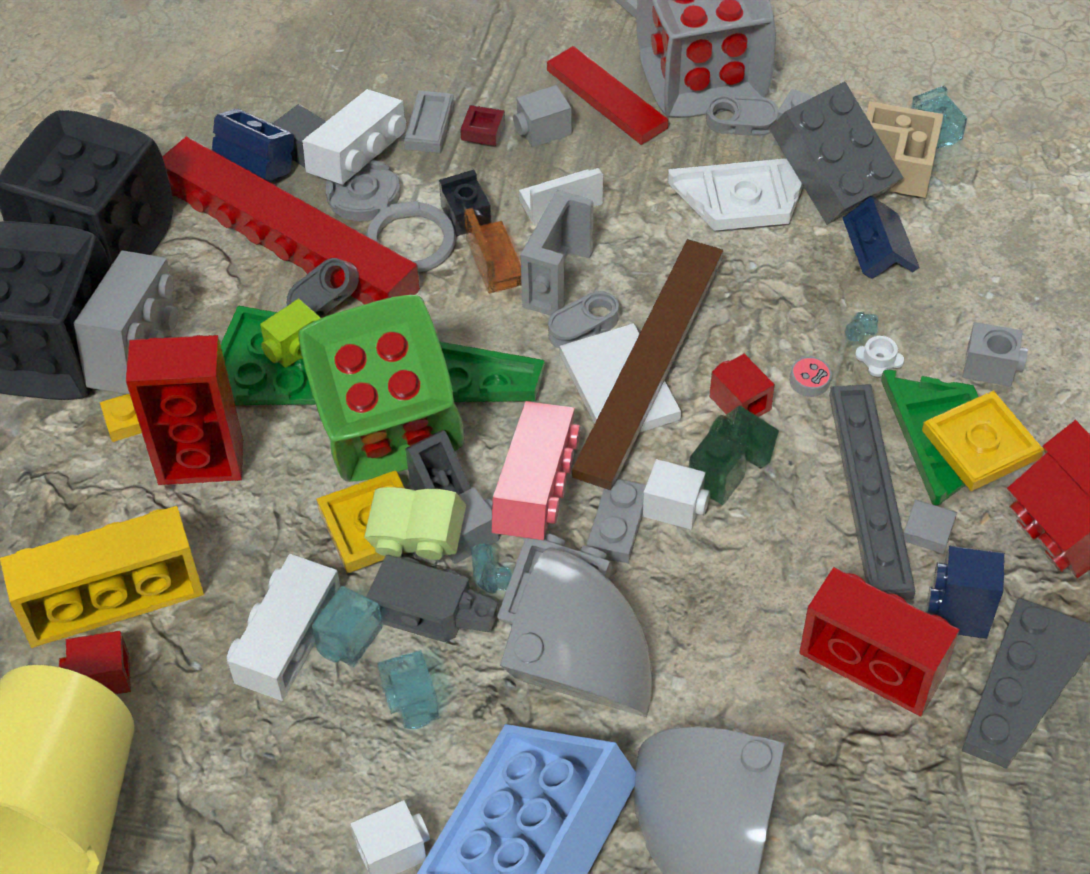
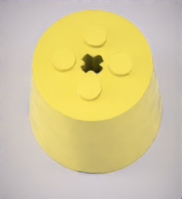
M28 665L15 668L7 672L0 679V874L102 873L133 739L134 720L130 711L118 696L102 684L85 675L55 666Z

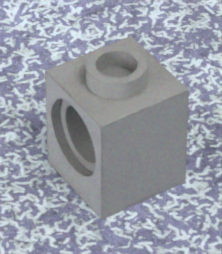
M974 322L967 346L962 378L1011 387L1015 372L1024 371L1028 348L1021 347L1023 331Z

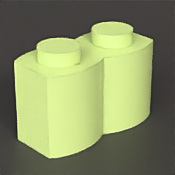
M397 487L377 488L374 492L364 538L382 556L387 554L398 558L402 553L416 551V554L420 557L439 560L442 558V555L457 553L466 504L456 492L448 490L420 489L415 491Z

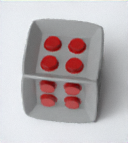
M637 0L636 25L641 63L654 98L665 115L671 117L705 115L708 102L718 95L767 96L772 80L776 45V29L770 0ZM721 108L716 110L714 113L728 111V109Z

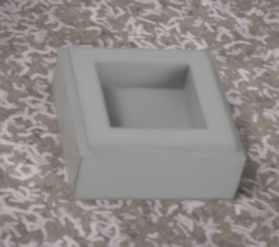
M915 499L903 533L905 542L944 554L957 512Z

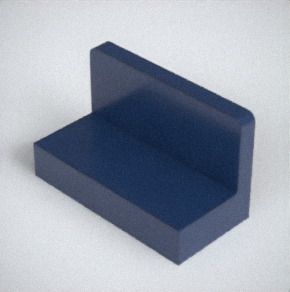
M870 196L843 217L862 273L867 277L875 278L895 262L911 272L920 268L899 214L875 197Z

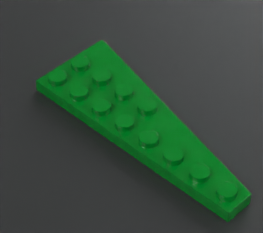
M238 305L220 345L235 406L315 404L303 358L298 359L285 368L279 362L273 363L262 349L261 343L264 340L260 324L277 312ZM439 341L451 380L454 402L536 400L545 371V360Z

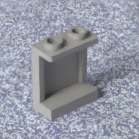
M560 190L555 192L520 254L523 308L551 316L554 312L564 307V261L567 255L572 253L590 258L593 252V201L591 199Z

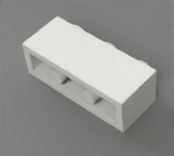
M366 89L302 140L306 172L343 185L405 132L406 119L404 117L403 100Z
M289 554L282 568L274 570L269 581L267 594L261 603L258 602L253 606L248 618V626L241 639H235L229 648L227 663L229 664L234 684L280 701L284 700L342 594L336 569Z

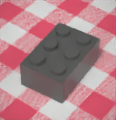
M845 81L785 111L769 128L826 225L848 214L870 196L877 198L885 194L904 178Z

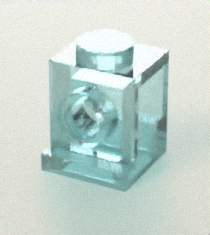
M945 86L914 96L911 109L943 114L936 149L962 140L967 123L965 114L947 96L948 89Z
M422 650L377 663L383 693H385L389 711L391 714L399 712L404 729H419L429 724L430 721L439 719L437 696Z

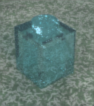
M344 586L339 588L312 624L318 652L332 662L342 661L352 667H355L383 628L379 604Z

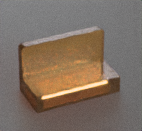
M473 209L464 210L466 240L488 294L522 286L521 264L503 222L498 221L480 226Z

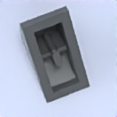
M440 430L405 448L409 482L415 491L420 489H442L453 491L460 495L471 489L445 430Z

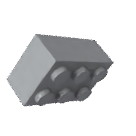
M121 251L75 320L74 328L86 387L129 394L126 384L129 340L166 338L168 332L175 329L178 321V309L173 306L174 278L172 275H169L167 258Z

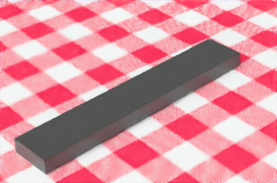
M871 384L831 386L829 393L865 581L867 584L887 594L898 595L904 600H913L916 591Z

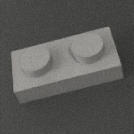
M617 479L611 491L603 490L587 542L588 547L606 553L605 559L629 564L643 515V495L646 485Z

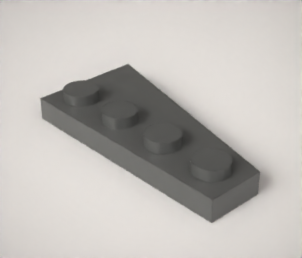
M1018 597L962 752L1003 768H1008L1035 731L1049 708L1051 709L1065 686L1076 675L1090 654V623Z

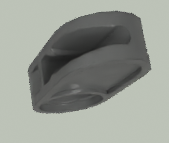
M330 258L324 261L292 286L287 295V306L299 298L321 318L356 290L359 282V274L356 267L352 263L338 258ZM341 267L345 273V280L341 287L334 289L331 285L330 277L335 269Z

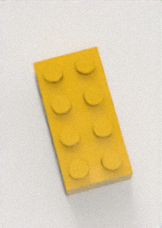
M177 506L153 510L140 517L123 522H113L96 530L79 535H69L58 541L35 548H25L17 551L15 554L0 558L9 602L31 648L204 595Z

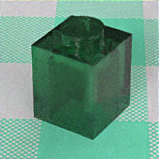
M711 429L691 454L689 468L705 472L704 489L710 491V499L724 505L744 479L748 447Z

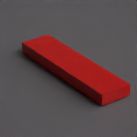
M575 46L547 61V71L640 145L668 129V118Z

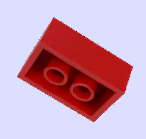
M833 567L808 605L799 654L922 717L945 677L960 629L950 625L940 616L930 615L909 605L898 595L887 594L867 584L856 574L845 573Z

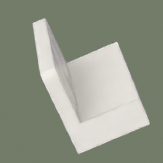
M599 168L590 171L587 169L519 190V200L533 226L539 223L557 190L591 199L593 207L602 205L603 174Z

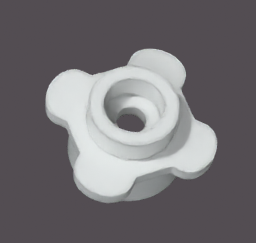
M886 336L870 338L866 345L858 347L855 353L856 358L867 365L869 374L875 377H881L883 370L900 368L904 363L903 355L897 353L898 347L896 343Z

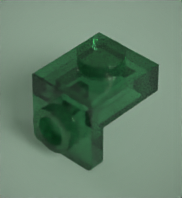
M739 405L727 415H719L712 423L709 430L711 441L707 452L715 457L728 448L761 469L771 461L779 430Z

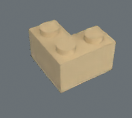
M869 101L866 116L904 177L889 191L926 198L943 114Z

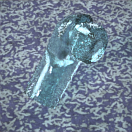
M864 311L856 313L844 329L845 341L850 345H857L862 341L865 334L875 335L878 331V316L876 314H865Z

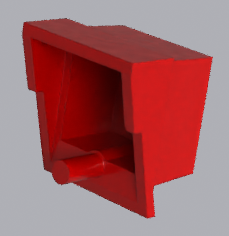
M1075 419L1042 446L1045 454L1008 486L1007 490L1014 502L1009 508L1018 518L1016 522L1031 540L1034 541L1036 538L1046 549L1044 553L1060 572L1068 568L1078 579L1090 570V434Z

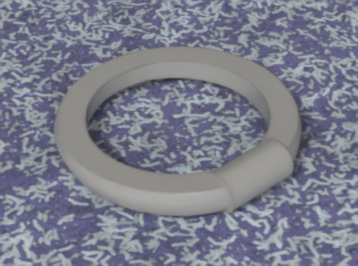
M418 200L390 204L389 207L374 217L367 229L366 236L378 242L382 229L393 220L412 216L427 218L441 228L444 235L443 242L439 249L431 256L412 262L417 264L418 273L432 270L442 264L451 254L456 241L455 229L448 216L437 207L418 202Z

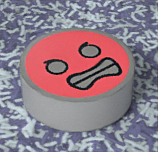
M802 357L792 366L789 378L790 385L800 395L807 397L819 396L829 388L832 372L825 361L817 357Z

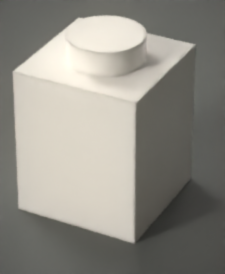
M656 459L644 490L642 517L692 530L697 514L704 516L710 498V491L704 489L705 472Z
M404 800L350 823L355 845L368 874H398L423 863L426 859L424 843L430 840L428 830L421 815L418 813L412 816Z

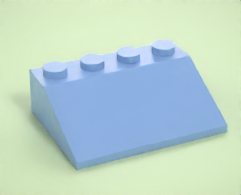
M505 724L417 874H588L635 786L636 772L615 742Z

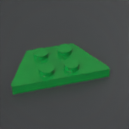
M883 370L881 382L931 503L935 506L940 505L963 488L965 484L923 433V424L933 417L978 398L977 391L974 385L959 382L946 383L937 378L921 376V380L918 382L895 377V370Z

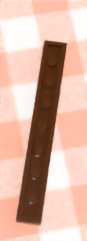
M689 239L686 240L572 468V478L611 491L723 259V249Z

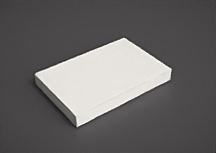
M634 323L560 346V356L594 424L639 336ZM665 380L640 432L678 421L681 418V410Z

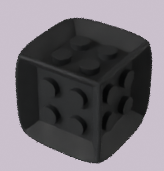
M58 110L48 115L15 151L0 174V211L4 221L67 226L90 232L103 245L110 267L121 251L152 255L165 236L172 220L174 208L172 191L162 154L155 141L137 129L90 114Z
M0 221V394L41 399L74 400L87 397L93 390V388H88L85 385L74 322L110 269L105 249L94 234L67 226Z

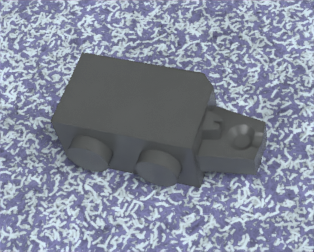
M387 554L366 596L370 621L441 642L455 638L459 628L490 632L498 613V602L470 590L469 578L463 577L458 572L450 569H435L421 565L412 558L403 557L400 559Z

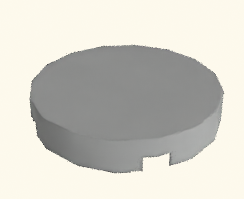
M371 160L343 185L327 180V203L333 212L344 219L371 221L379 212L389 207L390 204H397L400 198L399 178L396 173L394 174L390 171L388 165Z

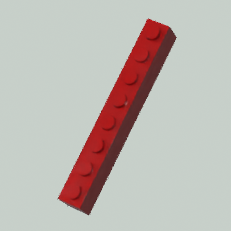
M189 137L183 138L162 156L172 196H176L189 203L196 211L204 212L217 219L224 227L232 228L245 235L252 243L260 244L273 251L280 259L294 263L307 274L330 258H338L352 263L359 274V282L356 290L350 296L364 305L391 297L416 295L420 291L418 266L416 263ZM341 267L335 269L330 277L331 285L337 289L341 287L345 280V273Z

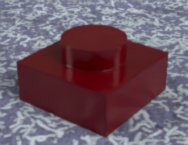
M469 105L460 129L461 140L496 146L505 123V110Z

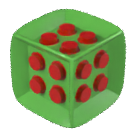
M397 296L361 305L323 317L308 324L299 331L298 340L314 401L324 429L330 439L333 461L343 480L349 482L364 481L395 470L397 472L407 470L405 448L440 430H445L454 452L463 446L465 440L463 424L459 410L454 404L447 365L432 319L424 300L420 296Z

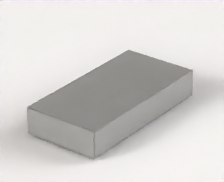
M418 91L404 138L406 150L441 153L454 106V94Z

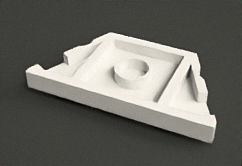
M787 158L668 169L669 185L714 231L789 224L803 189L801 181Z

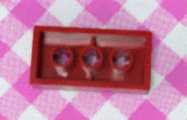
M218 335L129 340L126 384L158 485L242 480L244 440Z

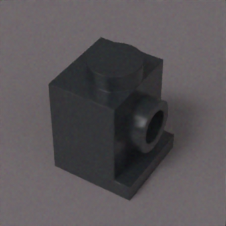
M475 170L439 180L441 207L451 220L456 237L492 226L491 205L477 181Z

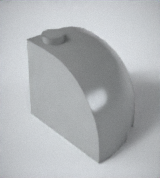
M548 547L537 560L529 576L515 614L500 666L518 681L647 718L652 692V667L645 636L634 611L615 585L596 568L568 552Z
M682 727L658 732L641 744L635 767V815L645 838L646 848L663 874H759L785 743L725 729Z

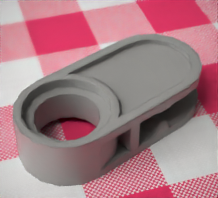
M718 95L708 102L706 122L711 130L721 134L764 136L771 133L769 128L777 121L778 107L774 101L765 97ZM725 108L730 110L733 116L728 120H720L713 113L718 109Z
M596 291L554 312L548 320V338L551 344L560 349L561 345L607 332L614 328L618 322L619 303L616 297L604 291ZM595 307H605L610 310V313L603 317H597L591 314L590 310Z

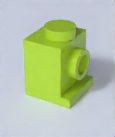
M298 298L260 324L264 340L261 346L264 353L273 363L279 362L285 368L298 359H302L298 333L303 327L321 318Z

